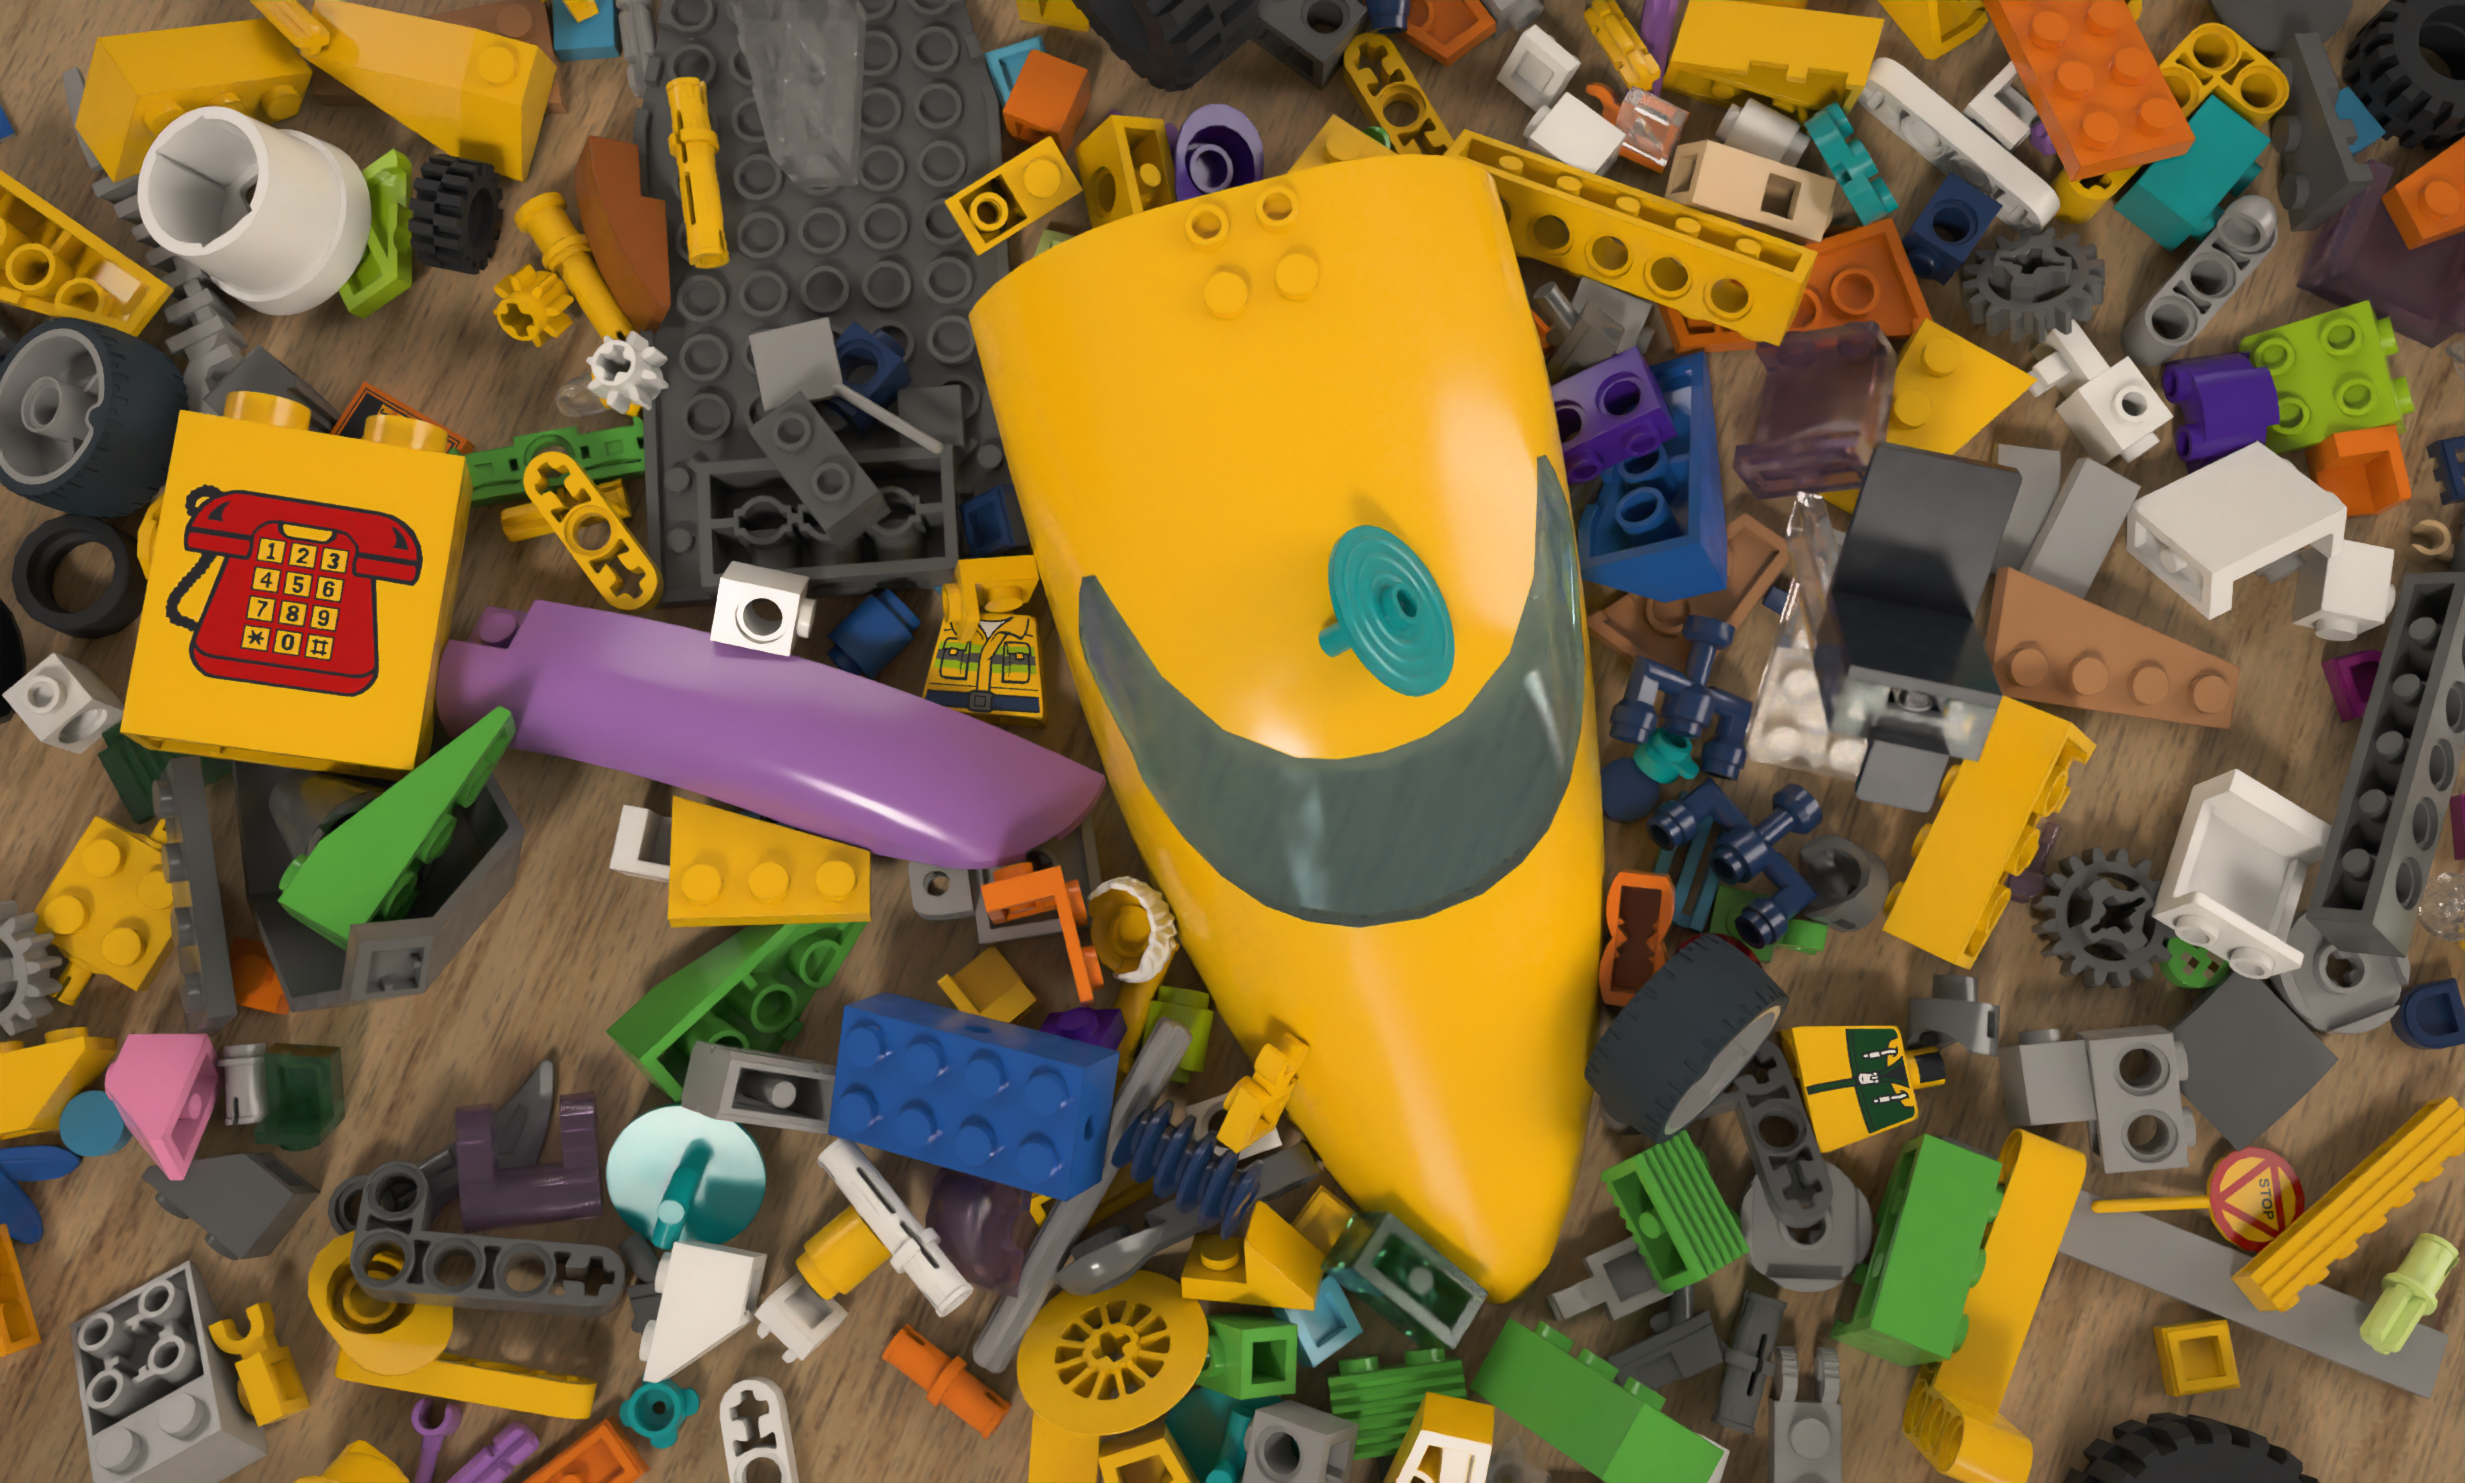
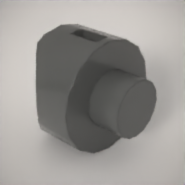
M1835 834L1818 836L1805 844L1800 850L1798 873L1819 894L1815 900L1801 910L1802 914L1841 933L1857 931L1870 924L1883 909L1889 889L1887 868L1878 855Z
M1933 975L1932 998L1909 999L1907 1050L1936 1046L1940 1051L1959 1042L1969 1053L1998 1057L2000 1006L1977 1002L1978 978L1961 975Z

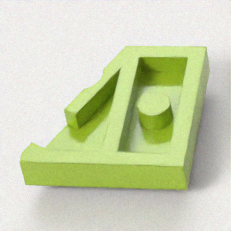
M394 148L361 171L370 194L371 228L365 251L358 266L347 282L338 290L348 312L362 319L367 318L412 286V248L410 244L412 232L408 230V220L412 219V210L409 209L410 198H412V164L407 156Z

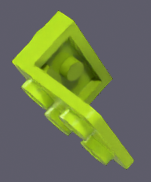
M2369 300L2245 337L2239 343L2238 351L2248 350L2251 352L2249 362L2254 368L2267 367L2269 369L2277 391L2280 422L2277 425L2267 426L2265 446L2275 454L2282 455L2315 446L2331 434L2396 425L2398 435L2407 433L2403 415L2415 412L2413 399L2406 376L2393 379L2387 359L2389 355L2400 353L2390 317L2377 320Z

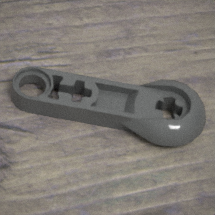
M1307 1143L1289 1147L1261 1160L1264 1162L1259 1181L1261 1187L1249 1210L1254 1208L1257 1200L1264 1203L1269 1202L1307 1184L1321 1174ZM1176 1199L1144 1213L1146 1221L1143 1222L1146 1227L1145 1230L1132 1234L1129 1225L1122 1224L1088 1238L1072 1248L1071 1253L1075 1261L1058 1271L1054 1276L1055 1280L1069 1294L1083 1297L1121 1284L1131 1278L1157 1252L1207 1230L1197 1221L1200 1205L1191 1212L1183 1214L1175 1207Z

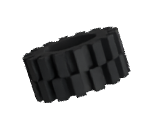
M433 154L429 157L430 163L424 162L420 168L423 178L416 177L413 188L417 191L416 199L410 198L409 209L414 210V218L408 220V230L415 232V235L410 240L412 250H417L415 257L418 262H423V265L477 275L479 270H485L488 266L487 257L493 258L496 251L493 240H499L501 230L497 228L498 220H503V209L498 208V203L503 199V190L497 188L500 182L499 174L495 173V167L487 162L445 154Z

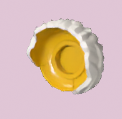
M1130 876L1117 877L1099 885L1086 899L1087 909L1092 917L1091 941L1092 945L1094 944L1098 958L1104 965L1114 971L1113 977L1117 980L1127 983H1141L1153 979L1157 973L1162 971L1165 963L1170 959L1171 951L1176 946V941L1173 938L1177 933L1173 923L1175 916L1169 911V904L1163 901L1161 892L1152 889L1146 882L1139 881V879L1131 878Z

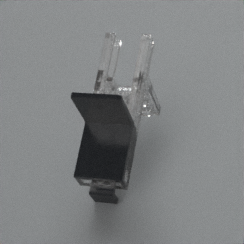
M1877 442L1873 447L1840 553L1824 497L1798 491L1784 537L1793 580L1746 730L1743 744L1748 752L1747 760L1856 782L1854 788L1856 796L1860 800L1922 813L1928 812L1933 805L1950 756L1979 762L2003 695L1973 619L2023 478L2017 468L1894 443Z

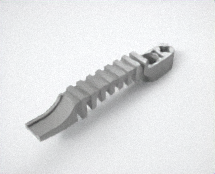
M77 66L63 73L74 126L86 83L82 70ZM76 130L90 168L95 173L102 170L103 167ZM140 174L113 183L108 176L91 184L97 197L115 204L113 206L120 219L137 225L131 228L137 242H142L155 248L145 253L151 267H156L169 273L160 278V280L174 289L170 296L180 301L162 310L168 323L180 325L187 330L165 340L171 354L180 355L190 360L183 375V382L187 388L186 394H188L189 411L218 416L204 402L203 398L245 358L239 352L249 347L243 334L231 325V323L238 319L232 307L220 298L227 293L221 290L205 271L162 247L149 234L141 218L138 205V180Z

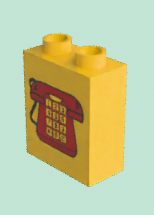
M250 391L229 392L226 396L223 416L180 410L120 732L150 750L399 782L428 760L437 712V674L442 654L449 639L473 493V484L466 458L445 453L448 433L444 429L421 420L402 416L372 415L367 417L363 440L308 431L311 418V410L308 407L290 399Z

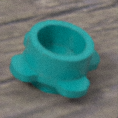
M1662 726L1659 729L1655 727L1654 734L1649 736L1647 746L1638 745L1633 752L1637 766L1648 777L1660 783H1674L1680 775L1686 779H1693L1699 772V767L1691 758L1692 743L1690 739L1662 730Z
M643 1373L642 1386L633 1393L630 1399L622 1403L619 1411L620 1419L625 1426L632 1427L638 1434L650 1438V1442L655 1448L665 1449L675 1444L678 1440V1428L685 1418L694 1415L699 1410L700 1396L695 1389H683L672 1381L670 1377L658 1383L643 1381ZM657 1401L664 1402L666 1406L663 1414H658L654 1409Z

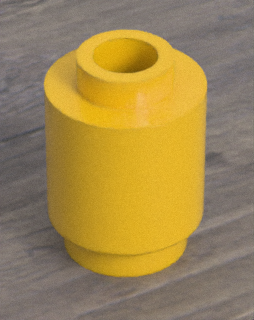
M850 1204L804 1243L806 1251L795 1260V1263L810 1286L822 1298L829 1301L839 1292L847 1295L887 1261L892 1254L866 1221L857 1213L854 1206Z

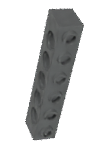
M2465 572L2406 573L2305 917L2326 939L2342 952L2406 958L2465 747Z

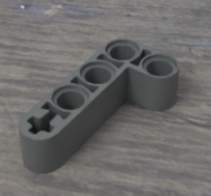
M389 1161L377 1167L368 1176L363 1189L350 1255V1268L361 1289L373 1299L385 1302L589 1318L604 1316L612 1312L622 1301L625 1293V1266L620 1256L610 1248L599 1245L429 1231L433 1209V1195L422 1170L413 1163L406 1161ZM405 1183L417 1189L418 1194L410 1207L398 1212L387 1211L381 1207L383 1194L390 1187ZM384 1250H396L405 1255L402 1270L396 1276L388 1280H376L368 1276L369 1263L376 1254ZM453 1256H466L476 1263L473 1275L467 1282L461 1285L448 1286L438 1280L437 1274L440 1266ZM525 1261L540 1264L545 1269L546 1274L538 1287L531 1291L520 1292L513 1290L507 1285L508 1274L515 1265ZM559 1263L566 1264L567 1279L578 1280L588 1279L592 1268L604 1269L605 1280L613 1282V1284L601 1285L598 1296H588L585 1292L584 1283L563 1280L565 1294L554 1295L558 1286L556 1265Z

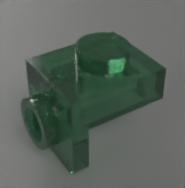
M275 1043L264 1053L269 1114L254 1128L255 1143L279 1145L280 1148L287 1151H304L320 1146L345 1118L340 1047Z

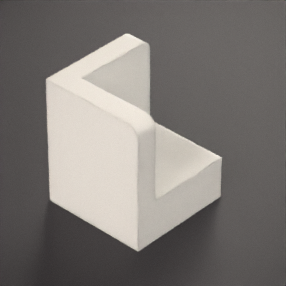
M2012 61L1962 112L1966 118L2009 153H2012L2031 134V126L2040 120L2035 107L2010 86L2018 75Z
M623 805L609 868L628 876L669 883L672 818L661 816L650 809Z

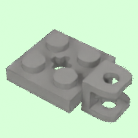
M1091 812L1075 830L1060 842L1056 837H1053L1045 843L1026 851V860L986 869H955L910 861L908 873L913 908L923 919L935 922L976 917L980 946L1063 934L1057 909L994 925L986 912L980 885L994 882L992 872L1015 864L1027 863V856L1034 854L1039 855L1040 861L1044 865L1052 864L1053 867L1060 865L1064 882L1078 879L1089 925L1077 927L1076 930L1091 929L1092 917L1089 915L1086 899L1102 884ZM940 877L949 879V888L944 894L939 896L929 894V886L933 880Z

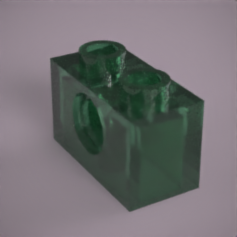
M1389 1211L1354 1212L1320 1266L1322 1270L1418 1347L1455 1350L1489 1294L1488 1291Z

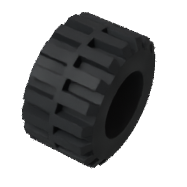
M2390 0L2356 34L2357 38L2349 45L2345 57L2350 62L2343 67V81L2352 83L2350 89L2385 130L2386 134L2381 137L2382 139L2387 141L2392 136H2396L2399 138V146L2413 149L2420 142H2422L2425 150L2439 149L2446 142L2453 145L2465 136V0ZM2420 47L2427 48L2438 54L2450 68L2453 79L2447 78L2433 70L2423 58Z

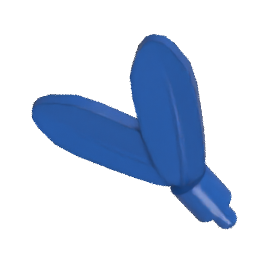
M51 1144L0 1148V1225L7 1224L10 1237L22 1243L33 1244L39 1242L43 1236L41 1215L16 1181H43L64 1177L80 1166L81 1158L78 1154L64 1146Z

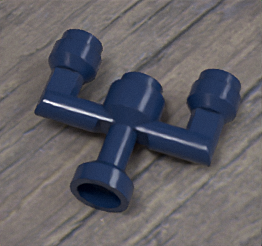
M1686 615L1681 633L1685 640L1691 643L1683 673L1645 656L1636 655L1624 697L1612 708L1609 719L1611 724L1609 736L1622 742L1647 746L1650 734H1654L1658 719L1653 705L1657 690L1664 692L1659 716L1664 718L1662 730L1668 733L1691 739H1700L1702 728L1708 729L1710 727L1713 713L1719 715L1714 735L1703 744L1700 759L1703 761L1700 772L1724 780L1738 781L1740 770H1744L1748 756L1743 742L1753 702L1716 686H1707L1716 651L1723 650L1732 645L1736 628L1729 623L1714 618Z
M1709 777L1680 801L1668 800L1654 810L1653 816L1646 822V828L1652 840L1660 848L1672 851L1676 847H1682L1697 835L1698 824L1709 815L1721 826L1726 833L1713 843V852L1708 856V862L1714 874L1724 883L1735 885L1738 882L1748 883L1760 872H1763L1778 888L1768 898L1757 897L1742 909L1741 915L1735 919V927L1741 938L1751 947L1763 949L1767 944H1774L1787 933L1788 921L1819 896L1781 853L1776 852L1772 846L1790 831L1801 835L1811 832L1822 822V811L1818 802L1805 788L1794 783H1788L1773 795V812L1753 827L1748 821L1747 816Z

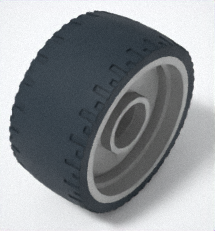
M61 317V319L54 318L52 321L47 320L44 324H39L36 328L29 330L28 334L23 335L20 341L15 343L13 349L8 352L5 360L0 365V483L7 487L6 489L28 500L76 515L111 519L119 518V516L124 517L128 513H133L136 509L142 508L166 483L180 410L189 411L188 394H186L187 388L179 368L175 366V362L167 354L149 343L126 332L96 322L72 317Z
M1715 934L1702 935L1666 962L1627 1003L1624 1009L1621 1010L1590 1055V1059L1585 1067L1584 1077L1597 1094L1620 1117L1655 1143L1663 1144L1678 1135L1698 1118L1739 1076L1780 1022L1787 1009L1789 997L1763 969L1736 947Z

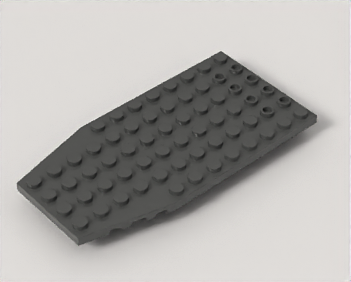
M662 0L657 19L660 30L653 57L649 56L644 81L647 84L642 108H637L633 125V144H638L641 196L665 200L671 299V307L656 335H654L653 331L644 332L640 328V336L648 341L649 347L654 346L668 358L667 362L659 368L662 371L663 380L669 383V387L662 389L660 394L651 401L652 409L648 411L643 407L648 555L660 570L664 580L663 595L654 608L668 609L716 605L720 578L732 561L810 577L806 598L881 593L885 588L895 592L942 587L943 584L950 583L958 560L972 559L959 505L999 484H1013L988 388L973 369L971 356L976 343L968 317L976 302L995 283L1011 272L1009 237L977 256L944 203L948 198L1004 164L1001 110L966 8L965 0ZM680 77H696L700 79V82L704 81L706 83L711 130L718 135L720 150L715 154V166L722 204L725 240L727 241L730 261L716 268H697L695 265L691 266L688 259V239L686 224L684 223L678 165L676 158L670 154L668 137L673 132L666 85L671 80ZM995 178L991 179L992 192L1000 195L1006 202L1004 190ZM1007 220L999 228L1000 234L1007 230ZM825 317L830 319L835 342L853 321L870 334H873L877 328L881 329L891 336L906 352L902 359L912 379L906 388L961 386L963 391L966 452L956 453L952 444L943 445V451L939 454H935L923 446L900 448L899 432L879 420L863 437L819 401L811 403L880 491L891 513L839 550L747 430L769 414L765 413L749 340V335ZM872 365L860 366L851 373L848 382L853 384L866 383L875 376L878 368ZM897 398L887 409L896 416H898ZM1029 547L1011 556L1029 555ZM757 598V599L752 600V602H762V601H772V600H769V599H766V598Z

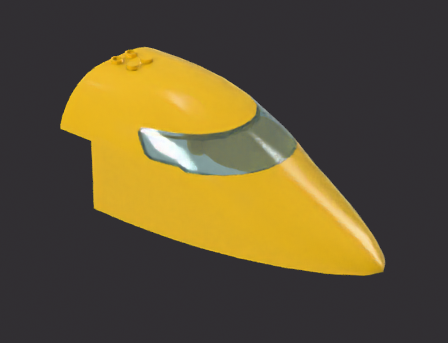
M1423 154L1373 156L1334 162L1160 206L1093 228L1047 249L1018 266L995 283L976 302L968 317L1031 547L1088 726L1113 796L1154 890L1162 893L1163 901L1169 904V911L1175 916L1173 923L1177 931L1176 934L1206 993L1210 994V1001L1253 1068L1264 1045L1270 1043L1277 1048L1283 1034L1286 1032L1291 1033L1309 1047L1303 1064L1294 1074L1298 1081L1282 1114L1305 1143L1308 1144L1309 1148L1365 1218L1449 1290L1491 1304L1509 1305L1525 1294L1550 1263L1581 1171L1594 1089L1584 1077V1072L1590 1059L1589 1057L1599 1041L1602 999L1599 969L1605 951L1606 872L1594 685L1585 600L1569 488L1551 385L1540 338L1528 302L1495 179L1485 169L1469 161L1447 156ZM1363 525L1379 527L1401 539L1424 563L1444 598L1454 633L1455 655L1449 678L1441 688L1433 693L1420 697L1400 694L1379 681L1364 666L1352 648L1336 657H1330L1320 646V631L1338 622L1333 609L1328 584L1330 554L1338 538L1355 527Z

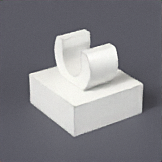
M1537 25L1522 33L1496 78L1535 112L1543 105L1548 106L1550 109L1555 106L1581 64L1579 58L1567 52L1555 41L1554 37L1547 35Z
M2074 319L2071 320L2072 333L2065 335L2055 328L2047 335L2046 341L2040 342L2031 351L2038 360V363L2032 367L2033 370L2028 373L2038 379L2029 388L2035 398L2056 385L2067 399L2078 388L2110 368Z
M798 1271L772 1293L754 1315L761 1321L757 1334L763 1339L772 1332L789 1348L783 1354L782 1359L786 1363H790L797 1358L803 1361L841 1325L849 1313L834 1298L829 1301L822 1298L810 1286L801 1272Z

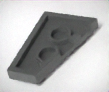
M2319 32L2293 34L2269 59L2286 76L2290 87L2287 101L2274 114L2275 123L2272 130V143L2275 151L2280 153L2283 172L2280 200L2283 208L2288 210L2291 232L2316 230L2375 181L2368 163L2355 164L2349 145H2354L2358 135L2352 119L2339 120L2336 113L2335 105L2340 87Z

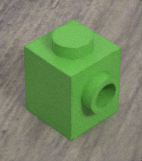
M1254 1311L1205 1315L1209 1330L1208 1351L1202 1370L1194 1384L1239 1400L1296 1393L1298 1324Z

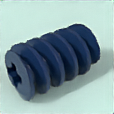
M1170 1099L1154 1112L1150 1109L1143 1110L1136 1116L1118 1141L1112 1155V1166L1123 1168L1132 1162L1130 1176L1134 1181L1145 1183L1154 1177L1153 1192L1159 1198H1166L1177 1191L1175 1207L1183 1214L1191 1212L1200 1205L1197 1221L1205 1229L1212 1228L1223 1219L1220 1237L1223 1241L1229 1239L1248 1213L1260 1190L1261 1184L1259 1181L1264 1162L1257 1159L1241 1171L1237 1168L1240 1152L1236 1154L1231 1149H1228L1221 1156L1215 1154L1216 1136L1218 1134V1131L1212 1129L1200 1140H1194L1192 1135L1197 1117L1190 1114L1177 1126L1172 1125L1170 1120L1175 1103Z

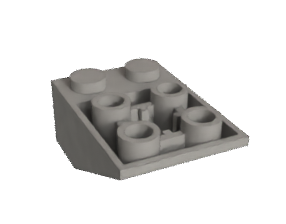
M190 1260L70 1325L93 1483H218L269 1454L263 1426L258 1427L255 1417L246 1412L238 1397L237 1383L240 1377L234 1363L239 1362L240 1359L238 1355L226 1353L218 1348L211 1336L208 1326L220 1321L221 1318L196 1264Z

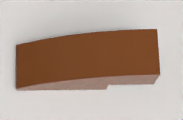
M589 135L574 168L577 205L589 247L603 279L619 307L637 332L640 334L641 328L644 332L653 331L654 335H656L671 307L665 200L641 196L638 144Z

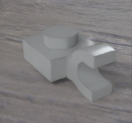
M1632 1236L1582 1258L1581 1261L1589 1278L1546 1296L1545 1300L1555 1322L1566 1320L1599 1304L1602 1305L1608 1320L1614 1321L1674 1294V1292L1664 1294L1658 1290L1659 1282L1652 1278V1269L1645 1265L1646 1257L1639 1253V1244L1632 1241Z

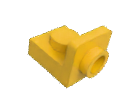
M1034 555L958 560L950 583L943 584L944 618L946 623L955 622L958 642L973 640L980 622L979 606H984L990 612H1006L1017 609L1023 603L1029 602L1039 580Z

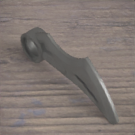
M542 1061L518 1091L480 1126L454 1143L415 1164V1166L422 1170L433 1195V1209L429 1229L442 1209L457 1196L468 1190L495 1185L521 1191L525 1190L538 1163L549 1129L555 1083V1066L552 1061ZM370 1174L357 1175L346 1179L335 1188L329 1200L328 1216L330 1223L340 1236L356 1230L357 1223L351 1216L350 1205L354 1195L364 1189ZM405 1183L390 1187L382 1197L383 1209L398 1212L410 1207L418 1194L417 1189Z

